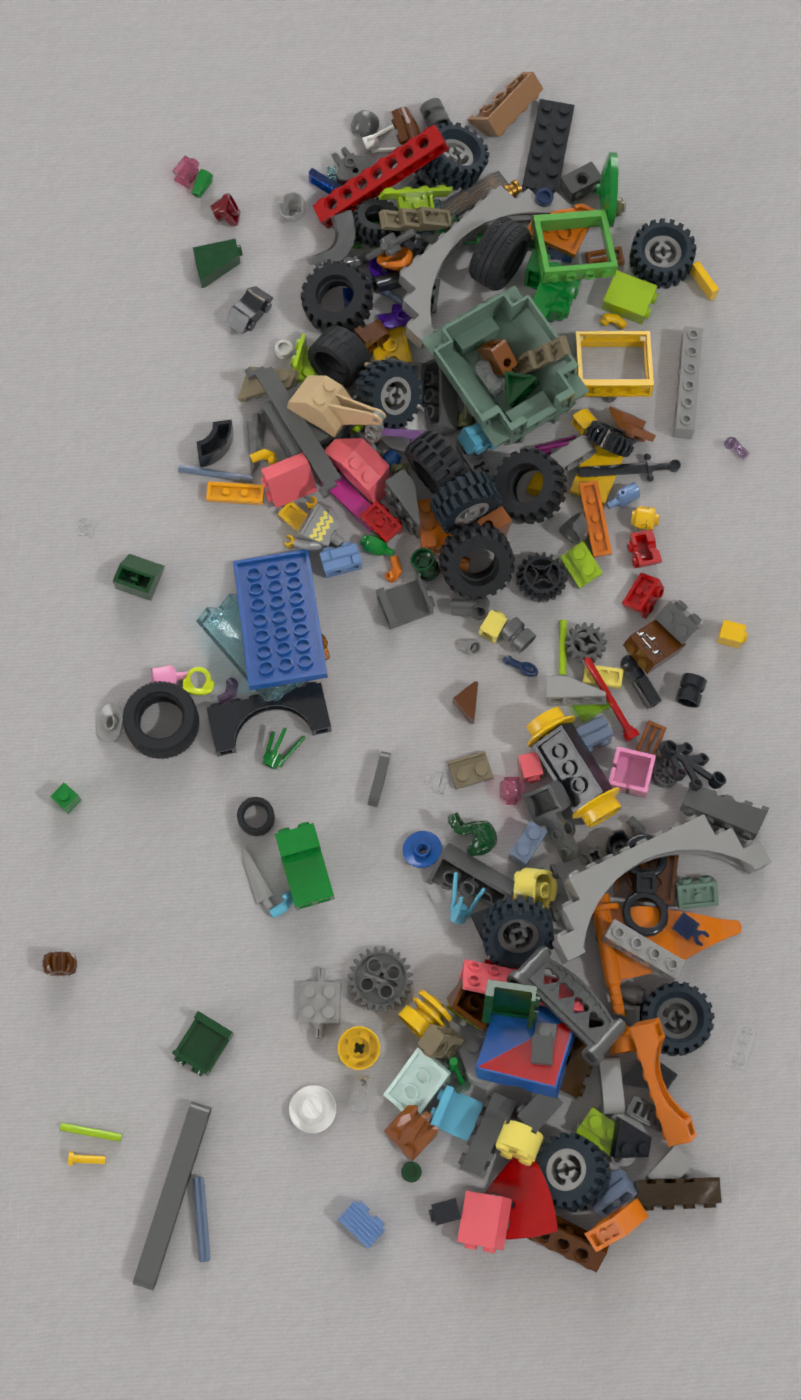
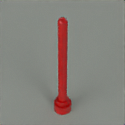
M586 657L584 663L599 689L606 692V701L623 728L622 732L624 735L622 736L626 742L640 735L638 730L630 726L591 658Z

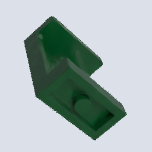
M487 980L482 1022L490 1023L491 1015L496 1014L528 1019V1028L532 1029V1022H537L538 1009L534 1008H539L540 996L536 995L537 987Z
M197 1011L193 1023L176 1050L172 1052L176 1056L174 1060L183 1066L186 1063L193 1067L191 1071L200 1077L203 1074L208 1076L234 1033L200 1011Z

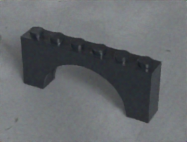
M309 682L303 687L291 686L287 690L280 692L279 690H272L262 696L254 694L244 700L236 698L230 700V703H214L207 707L217 757L237 753L236 741L242 727L254 716L267 711H288L301 717L310 727L313 736L332 732L322 684L317 682Z

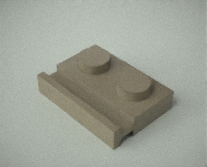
M485 751L448 761L456 790L494 778Z

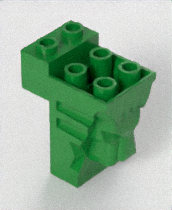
M533 249L525 270L524 286L537 290L533 301L548 322L549 320L561 322L569 316L570 306H572L573 299L577 298L582 279L571 282L542 283L536 250ZM547 254L549 267L562 266L558 262H550L551 255Z
M309 822L300 823L294 829L289 827L282 828L275 834L296 910L335 899L314 823L309 824Z

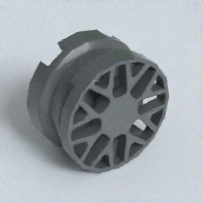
M668 758L661 759L653 768L652 780L661 788H671L677 783V780L673 777L675 770L671 762L667 761L669 760Z

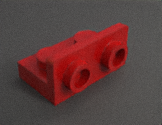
M377 501L360 515V519L385 543H388L395 535H400L403 532V524L396 516L393 517L389 513V509L384 504L380 505Z
M640 573L622 601V605L625 608L639 612L642 618L647 619L649 614L653 612L658 599L663 596L665 588L660 579Z

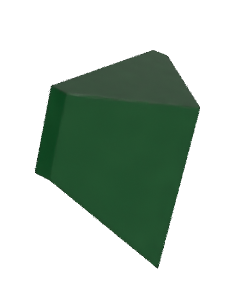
M504 371L507 403L511 408H514L540 383L534 375Z

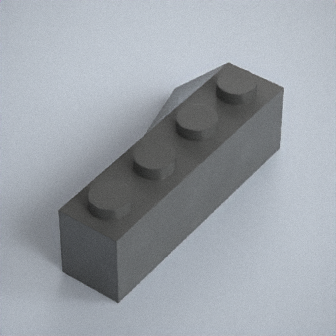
M689 787L680 811L688 817L695 814L699 817L704 814L710 825L714 824L724 828L725 831L733 828L740 838L754 840L763 824L769 807L762 805L760 809L753 807V802L750 801L737 802L733 796L727 794L717 796L716 791L704 787L695 792Z
M493 1092L492 1096H487L483 1105L486 1107L484 1115L479 1114L475 1123L478 1129L475 1134L471 1133L467 1141V1145L470 1146L467 1154L463 1152L458 1162L461 1165V1171L481 1180L485 1178L486 1171L494 1157L495 1144L504 1121H509L517 1102L496 1092Z

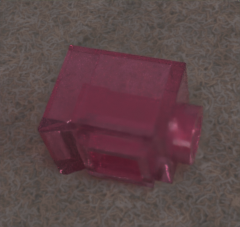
M184 155L172 171L176 175L174 181L190 189V183L194 182L196 174L199 172V162L194 158Z

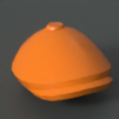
M401 246L402 250L389 257H387L386 253L377 256L376 260L383 268L401 271L405 266L409 267L412 264L413 255L409 248Z

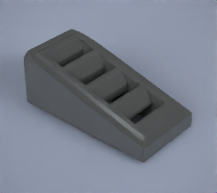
M633 1095L624 1115L662 1133L661 1123L658 1126L655 1125L657 1120L656 1113L652 1121H648L651 1111L656 1110L655 1105ZM637 1103H639L641 1105L639 1107L637 1114L633 1113V1111ZM644 1107H647L648 1110L644 1118H642L641 1113Z

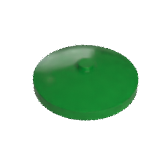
M617 152L608 153L602 169L600 184H596V195H599L600 210H606L609 228L614 226L617 208L619 175Z

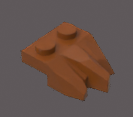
M609 407L618 428L624 430V435L641 442H645V440L654 441L656 435L643 429L646 421L616 407Z
M408 1105L388 1125L384 1132L413 1161L436 1138L439 1128L435 1125H430L432 1114L426 1111L420 1115L417 1105Z

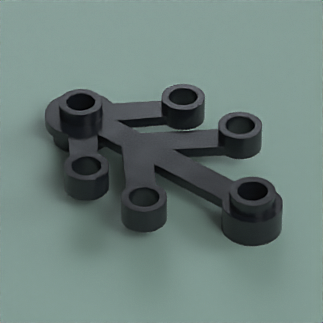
M671 740L662 741L659 744L661 755L669 759L675 770L673 777L677 781H682L686 777L687 772L691 780L689 782L691 790L697 792L703 786L695 772L707 779L709 786L713 789H720L726 783V777L721 772L715 771L711 774L700 767L709 762V757L705 753L688 756L693 751L691 744L685 742L676 745Z

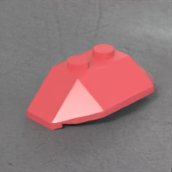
M364 438L334 439L324 450L331 462L372 504L375 501L379 503L386 495L384 491L385 481L389 479L390 465Z

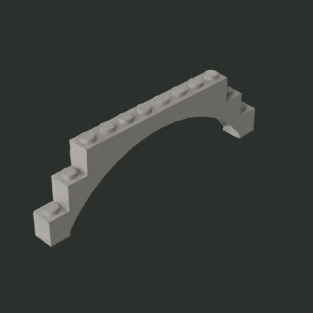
M501 185L496 189H491L484 200L480 199L475 204L472 211L468 210L459 222L456 221L451 225L447 233L443 232L438 237L436 243L428 245L421 256L417 255L409 267L405 266L400 271L398 283L408 291L402 299L401 309L412 318L406 324L405 336L421 350L425 346L421 340L435 332V329L432 327L430 314L432 288L446 261L461 245L474 236L486 231L499 217L507 216L516 222L532 221L533 215L550 214V212L560 209L572 208L563 197L555 192L552 204L548 207H541L535 202L536 195L529 188L524 193L520 192L515 198Z
M695 814L687 818L686 823L682 825L678 822L670 826V830L665 833L661 830L653 834V838L650 840L644 838L636 842V846L630 848V846L624 847L619 850L620 854L613 856V854L602 858L603 862L596 864V862L585 866L586 870L579 872V870L571 872L567 875L568 879L563 883L572 900L562 904L563 908L557 912L566 930L555 935L557 939L552 942L562 965L580 957L586 952L583 948L586 931L598 902L607 889L627 871L647 861L665 856L701 855L731 863L746 870L749 875L771 863L761 842L753 844L750 841L741 845L733 828L726 831L724 828L713 832L705 815L697 817Z

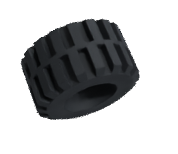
M376 197V199L368 198V201L363 200L361 204L357 205V209L354 211V221L356 228L355 236H357L358 241H362L364 245L368 244L369 247L377 246L378 248L381 246L380 239L393 232L396 235L397 231L382 230L381 223H371L374 221L380 222L378 212L382 209L398 211L394 203L391 201L387 202V200H379V197Z

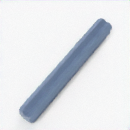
M204 1177L193 1178L198 1255L200 1262H208L211 1258Z

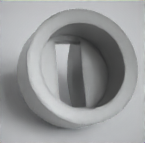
M473 638L468 639L464 645L465 650L471 655L478 654L482 647L481 643Z

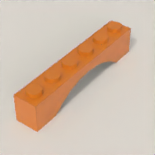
M657 1017L636 1022L630 1028V1037L635 1042L637 1048L636 1055L643 1067V1077L648 1082L650 1088L649 1096L654 1101L656 1107L655 1113L662 1126V1136L667 1141L668 1147L690 1143L697 1136L691 1115L674 1101L662 1078L660 1054L665 1034L660 1019Z

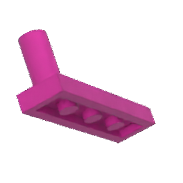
M341 476V480L336 482L337 487L328 492L369 532H372L373 530L360 519V515L371 505Z

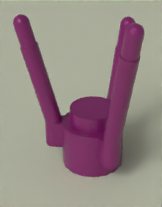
M573 435L549 443L535 445V449L543 451L550 456L551 449L569 445L568 441L575 439L576 436Z

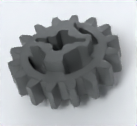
M583 622L582 627L576 624L575 629L571 628L569 630L570 634H567L565 637L568 641L565 642L564 646L569 647L566 653L573 654L572 660L578 658L579 664L586 657L591 658L592 662L595 663L597 658L601 659L603 656L602 652L606 651L604 645H606L607 640L602 639L605 633H599L600 627L594 629V623L587 626L586 622Z

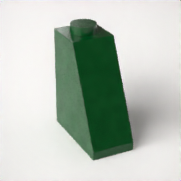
M236 238L193 247L201 287H207L241 263L240 256H243L241 245L236 243Z

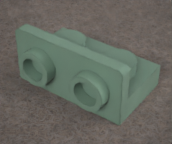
M701 875L696 879L682 877L676 881L675 887L679 909L719 905L718 885L714 877Z

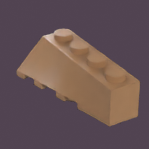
M522 72L505 86L506 91L497 93L493 97L494 101L487 106L483 105L479 109L480 113L477 116L471 115L467 119L469 123L489 137L502 136L505 133V129L513 124L521 113L528 109V105L536 100L544 89L534 72Z

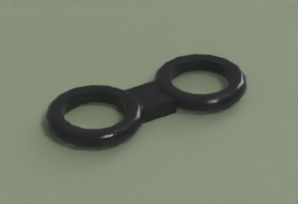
M636 834L625 842L623 848L627 846L632 848L636 842L644 838L650 840L653 836ZM668 856L659 858L657 867L652 870H642L636 866L628 871L635 876V892L630 894L623 902L622 918L627 927L644 937L659 934L668 922L667 906L662 898L656 895V877L665 870ZM645 899L654 903L660 914L658 924L652 928H644L637 925L630 913L633 902Z

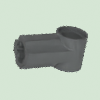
M476 597V600L452 598L451 614L453 616H472L476 620H483L488 615L490 600L488 598L481 599V597Z

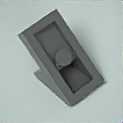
M536 1022L535 1034L532 1035L531 1064L553 1065L557 1024Z

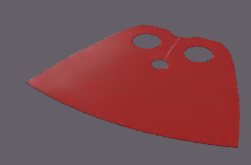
M512 1158L485 1192V1194L489 1195L497 1193L501 1197L512 1199L515 1203V1207L510 1209V1226L507 1229L506 1240L531 1238L557 1232L553 1200L538 1163L535 1160L531 1166H526L520 1163L519 1159Z

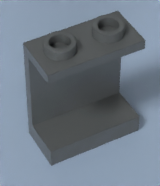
M420 574L416 575L415 581L387 591L384 590V587L376 589L377 599L390 630L433 614L435 602L432 596H428L426 591L428 590L425 579H421Z

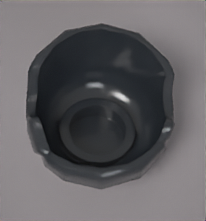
M623 830L614 831L609 835L605 844L607 855L613 854V856L620 854L619 850L623 848L625 842L631 837L626 835Z

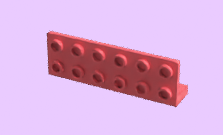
M464 959L459 982L463 978L462 989L485 994L487 980L507 982V976L512 971H517V969ZM544 976V984L558 982V978ZM560 984L558 998L572 997V991L567 990L564 984ZM575 998L573 1012L581 1013L584 1011V1004H582L580 999ZM540 1000L539 1005H541V1006H546V1005Z

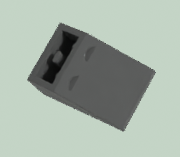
M405 469L385 481L384 491L386 495L384 498L390 506H394L397 517L405 521L408 532L411 535L414 534L418 539L420 537V518L415 483Z

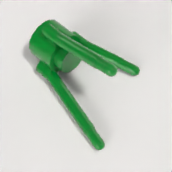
M283 728L273 750H271L275 732L272 731L262 763L274 770L278 766L282 768L284 762L304 741L305 736H302L281 759V754L277 751L287 729Z

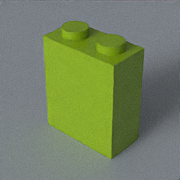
M617 270L604 297L601 309L618 314L620 317L642 325L644 319H648L651 314V303L655 304L657 300V285Z

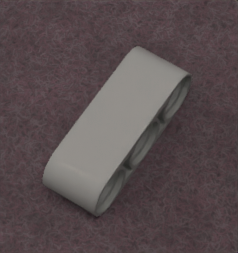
M582 435L550 456L558 461V464L564 469V474L591 458L597 450L586 436Z
M604 1057L598 1065L603 1115L624 1114L625 1103L619 1057Z

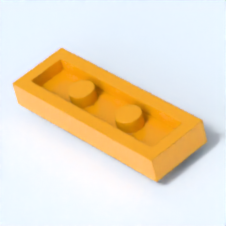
M208 481L206 501L263 505L265 488L263 485Z

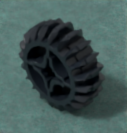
M596 420L591 422L585 434L586 438L592 443L622 457H629L636 444L635 440L624 435V432Z
M536 552L535 558L532 555H528V560H522V565L518 566L519 572L516 573V577L519 578L516 583L521 585L519 590L525 591V597L530 594L531 601L535 597L538 598L537 601L539 603L542 598H544L546 603L549 602V597L555 600L556 594L559 596L562 594V590L566 588L565 583L568 581L566 577L567 570H563L564 563L558 564L559 558L553 560V554L546 557V552H543L542 556H539V553ZM538 565H544L546 567L540 568L538 567ZM552 570L555 572L557 576L556 584L550 577ZM528 571L534 578L532 584L527 580L526 574ZM539 575L545 576V579L542 578L538 580Z

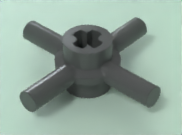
M412 228L398 237L395 236L394 232L379 240L381 246L365 255L366 259L370 261L383 253H386L387 257L399 252L402 250L400 244L415 236V230Z

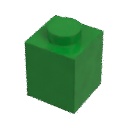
M64 782L50 796L67 814L81 801L79 795Z

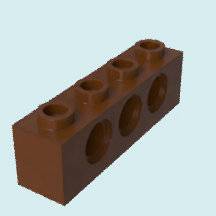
M557 1215V1232L527 1238L596 1273L609 1248L607 1246L595 1252L585 1236L587 1230Z

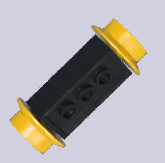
M554 707L537 716L526 726L531 735L527 745L535 749L552 779L559 781L563 785L571 801L570 808L574 813L572 818H582L586 826L591 828L607 820L622 808L616 798L620 788H613L597 764L572 724L576 719L575 716H565L560 707Z

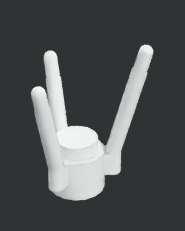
M391 125L373 135L363 137L362 141L366 152L371 151L372 154L392 152L397 148H377V146H380L377 137L392 130L394 126Z

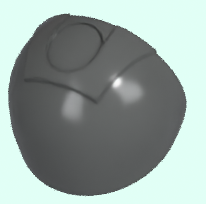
M582 512L572 516L559 528V532L573 544H579L584 541L589 533L588 523Z

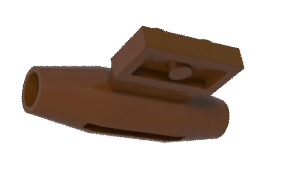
M407 107L391 111L394 118L391 121L398 132L396 136L400 145L403 146L410 138L421 134L415 119Z

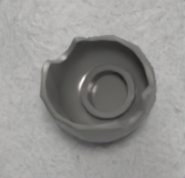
M369 110L359 111L354 115L351 123L353 133L359 134L362 138L377 133L379 128L378 117Z

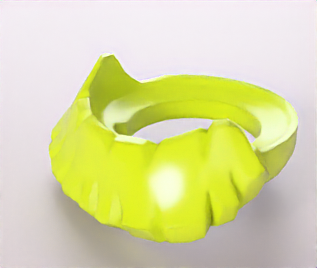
M203 667L190 669L186 678L182 680L183 689L191 695L203 696L213 691L215 682L211 680L209 671ZM196 671H200L206 676V682L202 688L194 687L191 682V675Z

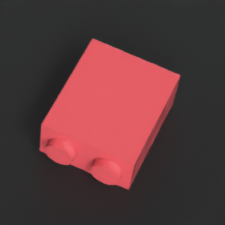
M303 452L261 469L263 477L260 479L263 487L268 490L265 492L269 503L273 502L276 508L317 491L310 464Z
M466 1191L457 1242L465 1243L464 1248L477 1250V1246H481L484 1252L495 1253L496 1249L504 1251L512 1199Z

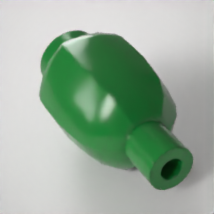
M364 534L361 539L360 545L371 554L377 556L386 554L392 557L395 550L388 547L385 541L375 535L367 536Z

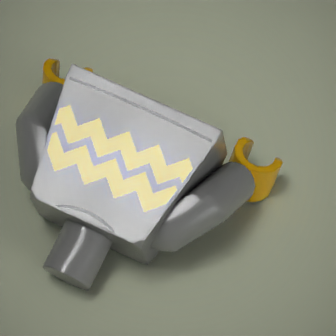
M311 496V501L314 503L306 502L307 508L310 511L296 533V539L294 540L291 535H287L286 538L292 541L290 543L284 542V545L288 549L295 546V548L304 550H320L331 543L338 548L344 538L336 533L340 523L337 521L333 508L320 501L317 502V498Z

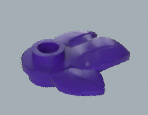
M398 304L392 305L391 313L378 314L379 320L387 329L399 326L406 327V324L412 318L401 309L402 305Z

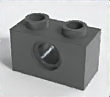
M591 161L562 176L559 187L570 203L580 201L585 195L596 192V184H600L601 174Z

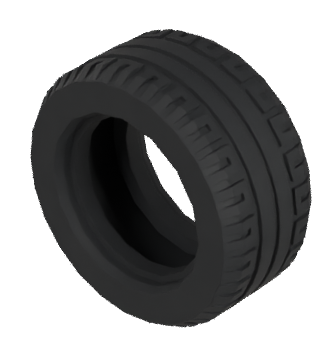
M507 216L497 218L485 231L475 248L469 264L471 278L492 291H499L504 288L516 274L527 254L531 243L529 229Z
M155 681L154 683L145 684L140 689L138 688L136 692L134 691L125 704L123 712L125 732L132 745L140 753L148 757L169 759L170 757L173 758V756L176 757L178 754H182L193 744L192 742L195 741L199 731V714L192 697L186 690L174 683ZM167 702L181 710L183 716L180 727L174 734L162 739L146 735L140 726L141 717L145 710L153 704Z

